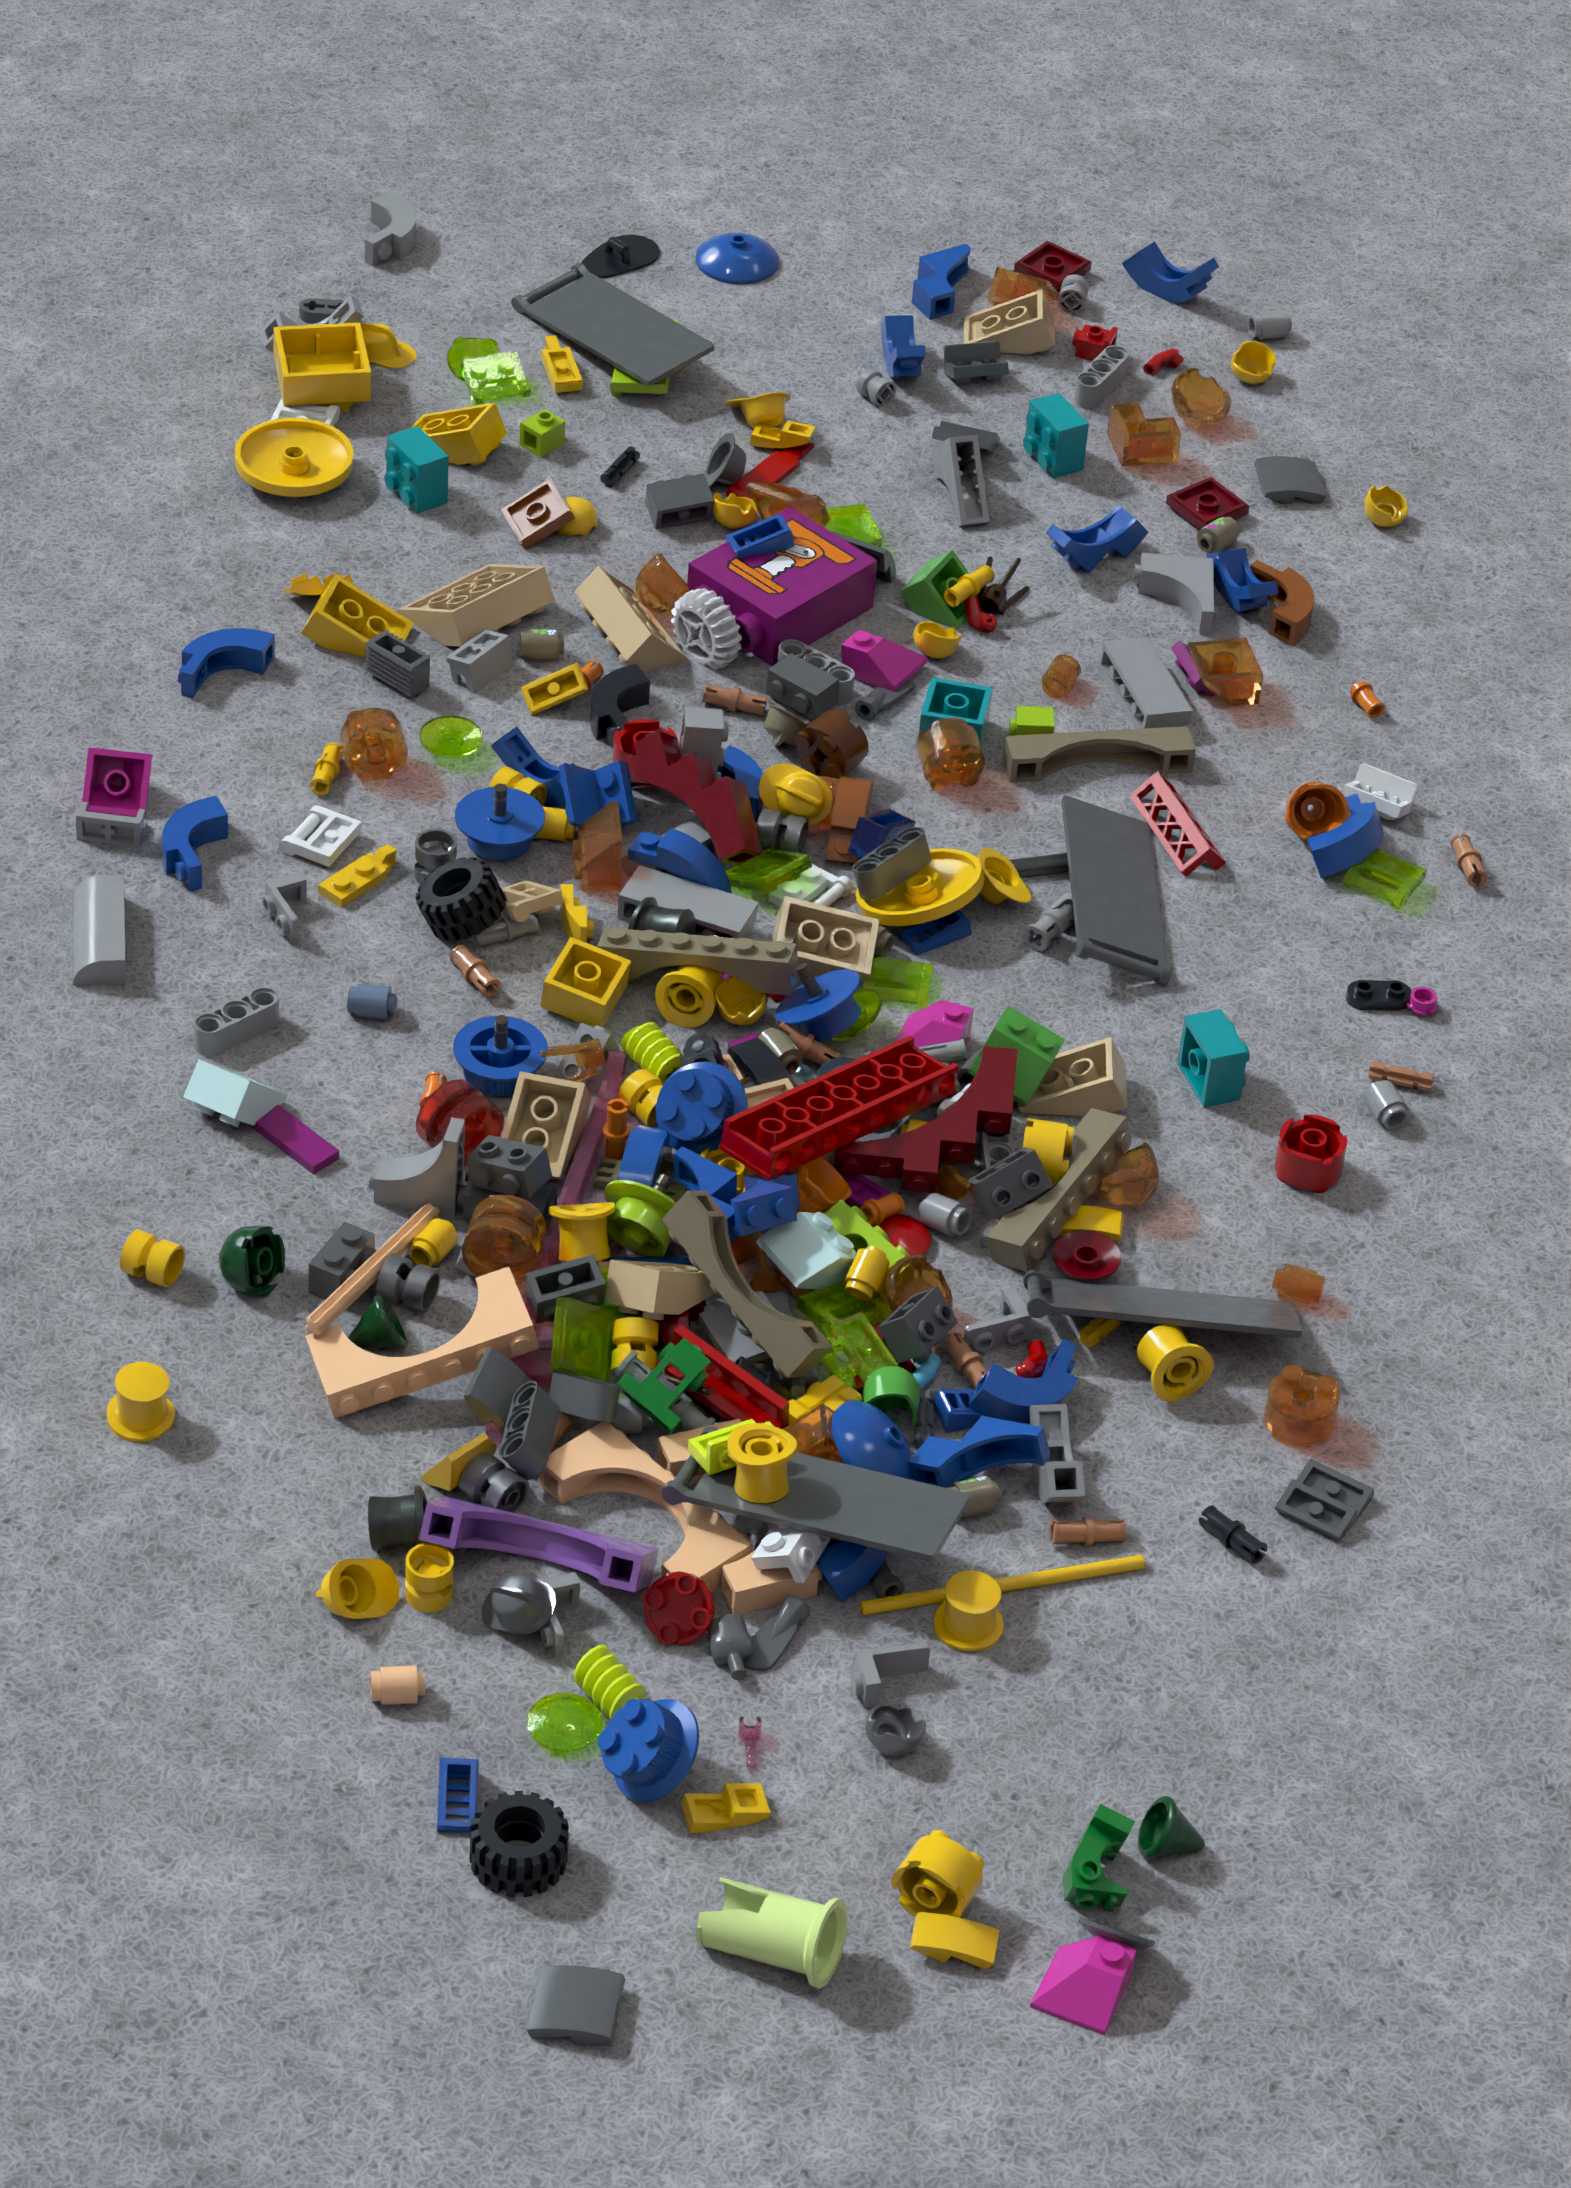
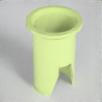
M720 1877L719 1881L723 1883L725 1890L723 1910L699 1912L696 1926L698 1945L805 1974L809 1985L814 1988L820 1989L826 1986L838 1966L845 1944L848 1927L846 1903L842 1899L835 1897L823 1905Z

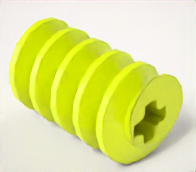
M647 1022L641 1026L631 1028L621 1039L623 1051L635 1061L636 1065L641 1069L651 1070L663 1083L675 1071L682 1068L681 1050L674 1045L671 1039L667 1038L666 1033L661 1031L654 1022Z
M598 1645L590 1649L578 1662L574 1671V1680L584 1690L585 1694L592 1698L594 1704L601 1708L603 1714L611 1720L614 1714L620 1708H623L630 1699L650 1700V1698L645 1697V1686L637 1683V1678L635 1675L628 1673L625 1665L619 1664L618 1657L611 1654L608 1646Z

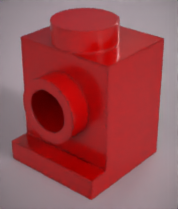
M1085 324L1082 330L1076 329L1072 345L1076 346L1075 357L1093 361L1105 348L1116 345L1118 327L1113 326L1110 331L1100 326Z

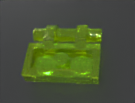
M863 1312L831 1324L830 1333L833 1337L827 1339V1341L832 1346V1349L820 1361L824 1362L830 1371L829 1377L835 1375L846 1384V1387L850 1386L855 1390L857 1386L851 1377L859 1375L865 1383L868 1376L874 1370L884 1366L898 1365ZM843 1351L849 1361L841 1363L836 1353Z

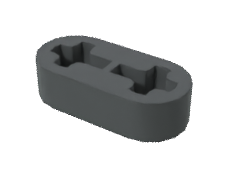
M305 299L299 304L300 319L312 324L321 322L328 318L342 304L343 300Z

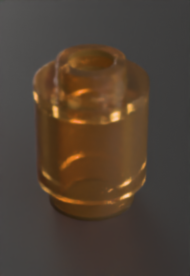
M1066 654L1057 655L1042 677V688L1048 696L1060 698L1069 693L1081 673L1078 661Z
M1285 1263L1283 1270L1276 1269L1272 1289L1278 1290L1277 1297L1309 1305L1310 1302L1319 1303L1325 1283V1276L1318 1275L1316 1270Z

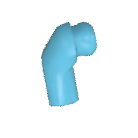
M931 1354L917 1362L918 1368L913 1373V1376L918 1384H920L919 1389H923L940 1369L941 1359L937 1354Z

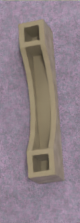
M1188 726L1005 736L1003 762L1010 783L1041 781L1048 775L1063 768L1091 762L1132 764L1155 772L1158 771L1160 774L1192 773L1196 749Z
M606 927L597 944L598 948L631 960L628 981H633L647 972L662 967L694 965L729 974L745 982L759 993L792 995L799 979L795 969L799 965L797 944Z
M1091 1108L1074 1129L1077 1139L1076 1153L1072 1165L1065 1176L1052 1190L1038 1200L1021 1209L1004 1214L987 1235L992 1261L1027 1272L1037 1260L1041 1259L1044 1251L1060 1235L1062 1228L1071 1216L1077 1214L1080 1205L1083 1204L1089 1195L1094 1193L1100 1181L1112 1170L1120 1156L1129 1149L1132 1136L1129 1132L1127 1117Z
M706 1190L687 1191L661 1219L669 1229L670 1237L676 1243L683 1246L690 1255L689 1260L692 1265L706 1275L710 1280L712 1290L726 1300L731 1307L732 1315L739 1322L745 1324L753 1334L752 1339L754 1343L769 1354L773 1359V1366L781 1375L787 1378L806 1377L832 1349V1346L811 1321L796 1319L779 1312L764 1302L750 1287L740 1272L732 1252L728 1235L727 1216Z

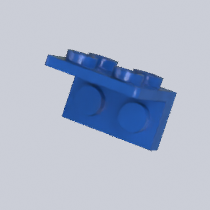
M618 760L596 770L568 763L559 765L560 785L564 791L566 802L565 811L571 825L607 834L638 822L626 762Z

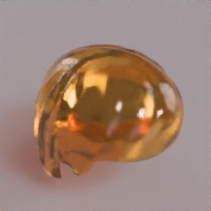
M1191 368L1180 373L1172 384V402L1178 416L1186 423L1197 427L1220 422L1230 412L1231 397L1229 393L1217 383L1213 376H1210V378L1203 377L1199 374V369Z
M660 553L651 558L638 573L635 581V592L639 602L648 610L660 615H672L671 610L675 608L674 602L689 592V586L677 574L674 568L670 566L663 554Z
M1143 1142L1140 1146L1128 1150L1120 1156L1112 1170L1097 1185L1098 1193L1106 1202L1116 1206L1130 1207L1140 1205L1154 1195L1159 1183V1171L1152 1147L1148 1143Z
M923 1255L906 1256L897 1260L888 1270L884 1280V1301L891 1314L911 1295L936 1286L939 1287L948 1305L951 1308L953 1305L952 1293L942 1271L929 1264L927 1257Z

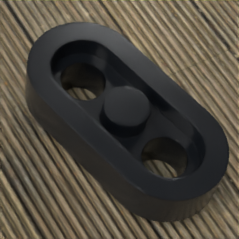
M1357 980L1349 984L1346 1001L1350 1006L1359 1010L1401 1011L1408 1008L1406 1003L1410 1000L1412 990L1408 985L1398 980Z

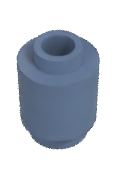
M358 984V987L350 986L347 999L348 1013H355L356 1017L388 1020L390 1013H396L397 994L392 993L391 987Z

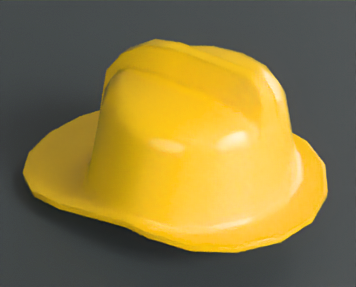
M360 323L370 363L394 369L409 366L416 359L415 350L410 345L396 340L393 330L388 325L382 323Z
M786 392L766 393L752 398L725 401V405L741 408L747 424L753 429L756 428L757 424L777 427L784 422L785 402L791 399V394Z
M788 763L775 764L768 768L760 779L759 794L763 803L769 809L783 812L786 818L792 814L808 818L809 825L816 824L823 820L831 810L833 798L828 784L819 776L796 765Z
M984 848L979 851L977 859L981 863L984 874V885L979 893L985 901L991 904H999L1007 897L1020 903L1031 901L1032 895L1007 857L991 848Z
M345 1559L338 1561L324 1576L321 1589L316 1591L315 1595L316 1597H321L326 1608L335 1615L350 1619L378 1618L385 1616L396 1606L399 1599L400 1586L393 1569L380 1559Z

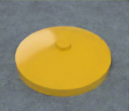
M281 418L260 423L247 430L238 439L235 446V468L240 477L258 490L279 496L304 497L332 490L349 477L354 464L353 446L340 430L329 424L306 418Z
M948 848L929 849L932 858L931 862L881 898L863 900L860 898L857 888L856 900L859 911L864 916L880 919L879 924L887 926L915 925L939 919L964 907L979 894L984 885L981 863L974 855L966 851Z

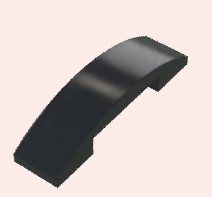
M758 1037L729 1047L728 1053L742 1077L749 1076L755 1086L788 1078L793 1087H797L777 1055Z

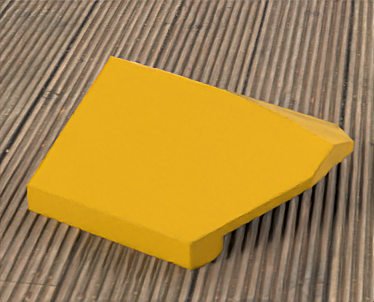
M484 1432L445 1457L420 1478L428 1485L451 1491L459 1485L462 1472L474 1457L483 1452L494 1455L498 1446Z

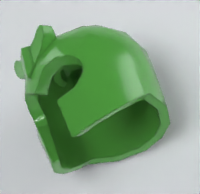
M884 1366L874 1370L866 1379L862 1402L875 1406L885 1414L887 1410L893 1408L908 1411L912 1408L911 1425L915 1426L920 1403V1384H918L913 1374L904 1368ZM891 1418L899 1427L900 1420L898 1418Z

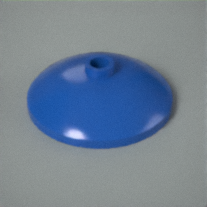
M725 233L711 237L698 247L695 258L698 268L705 275L729 284H752L771 277L779 265V256L769 243L759 237L745 233Z
M858 1400L847 1401L834 1411L832 1417L833 1438L845 1464L913 1480L908 1463L912 1456L907 1440L891 1418L875 1406Z

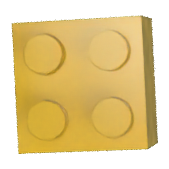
M570 937L544 980L540 1007L594 1028L595 1026L603 1027L627 987L631 960Z

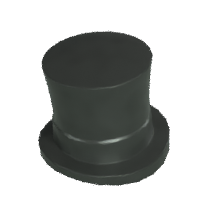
M646 897L635 909L628 929L654 930L666 933L682 932L695 935L696 922L695 916L690 909L664 908L658 906L654 897Z
M416 1485L414 1487V1494L369 1497L368 1531L373 1551L395 1547H414L422 1543H429L419 1540L428 1503L420 1485Z

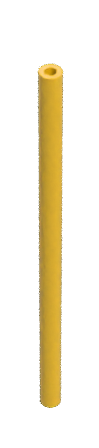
M1141 1554L997 1578L995 1580L1000 1586L1001 1593L1140 1570L1145 1568V1560ZM946 1587L860 1601L859 1609L862 1616L943 1603L946 1600Z

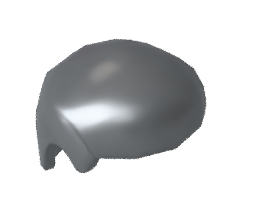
M878 1704L866 1716L865 1728L869 1741L881 1753L887 1756H905L913 1751L923 1739L926 1733V1721L920 1720L917 1722L913 1718L910 1707L898 1709L891 1704Z

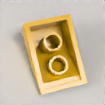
M495 403L423 414L410 427L418 426L449 456V462L456 465L470 463V465L475 466L487 460L488 454L499 447V442L508 434Z
M336 574L320 596L301 634L323 648L367 657L365 655L367 652L365 650L367 648V641L385 630H389V633H394V636L403 638V641H405L414 623Z

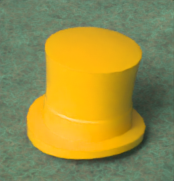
M678 965L676 971L664 975L658 982L655 991L656 1003L662 1016L669 1023L686 1028H695L703 1025L709 1020L715 1010L716 1001L714 995L716 987L723 981L722 973L706 967Z
M602 1202L550 1206L549 1214L558 1218L560 1230L558 1259L568 1262L594 1254L596 1261L610 1258L607 1216L615 1212V1203Z
M1162 1324L1154 1327L1143 1336L1137 1347V1358L1152 1373L1151 1386L1154 1393L1163 1401L1175 1402L1192 1395L1205 1384L1214 1368V1360L1210 1353L1197 1344L1189 1343L1182 1329L1176 1325Z
M135 1362L124 1366L118 1371L115 1377L116 1395L108 1404L106 1416L108 1426L115 1435L132 1442H149L164 1435L173 1426L175 1408L167 1398L170 1381L168 1374L163 1368L149 1362Z
M749 1423L736 1427L730 1433L727 1441L728 1455L737 1464L734 1483L735 1492L742 1499L754 1503H771L782 1499L789 1491L787 1463L797 1453L796 1439L785 1430L767 1424Z
M967 1570L953 1575L946 1584V1600L938 1607L934 1615L933 1627L935 1634L946 1646L960 1651L973 1652L993 1647L1001 1638L1004 1628L1002 1615L997 1609L1001 1599L1000 1586L995 1579L980 1571Z

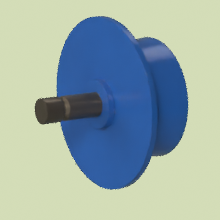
M497 784L495 787L476 790L461 799L455 809V822L459 830L467 836L468 846L474 853L486 859L503 861L517 858L529 849L531 839L544 826L545 813L542 805L533 796L518 789L508 788L505 784Z
M807 962L801 963L795 969L803 984L796 988L792 995H788L783 999L775 1013L779 1023L784 1021L788 1026L797 1025L800 1032L807 1036L809 1033L814 1035V1040L818 1042L830 1039L848 1029L860 1017L862 1009L853 995L860 986L861 978L856 971L849 969L836 970L814 977Z

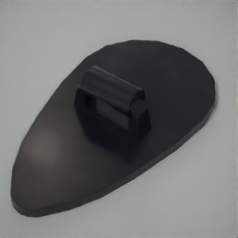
M621 235L610 237L607 242L587 255L581 263L590 273L597 277L608 278L652 264L658 259L660 250L653 240L644 236Z

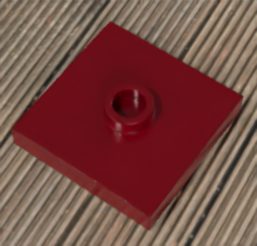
M1046 241L1014 264V272L1059 293L1062 282L1067 276L1076 274L1083 276L1091 270L1092 262L1054 243Z
M1212 477L1169 494L1166 500L1168 506L1198 529H1202L1219 517H1231L1236 520L1249 513V505Z

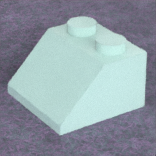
M198 1059L183 1097L196 1102L193 1109L213 1116L214 1111L221 1113L219 1120L238 1127L240 1121L254 1126L256 1121L276 1105L282 1104L286 1100L287 1094Z
M822 1212L797 1213V1221L774 1227L761 1235L756 1241L796 1288L840 1291L845 1284V1278L856 1256L853 1243L848 1238L840 1235L833 1227V1221Z

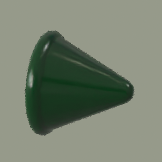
M380 1295L374 1297L372 1304L347 1337L361 1349H404L407 1346V1338L401 1323L390 1304Z
M1162 1796L1152 1803L1143 1818L1138 1836L1139 1852L1144 1858L1154 1859L1159 1856L1196 1852L1204 1848V1839L1179 1810L1174 1799L1169 1796Z

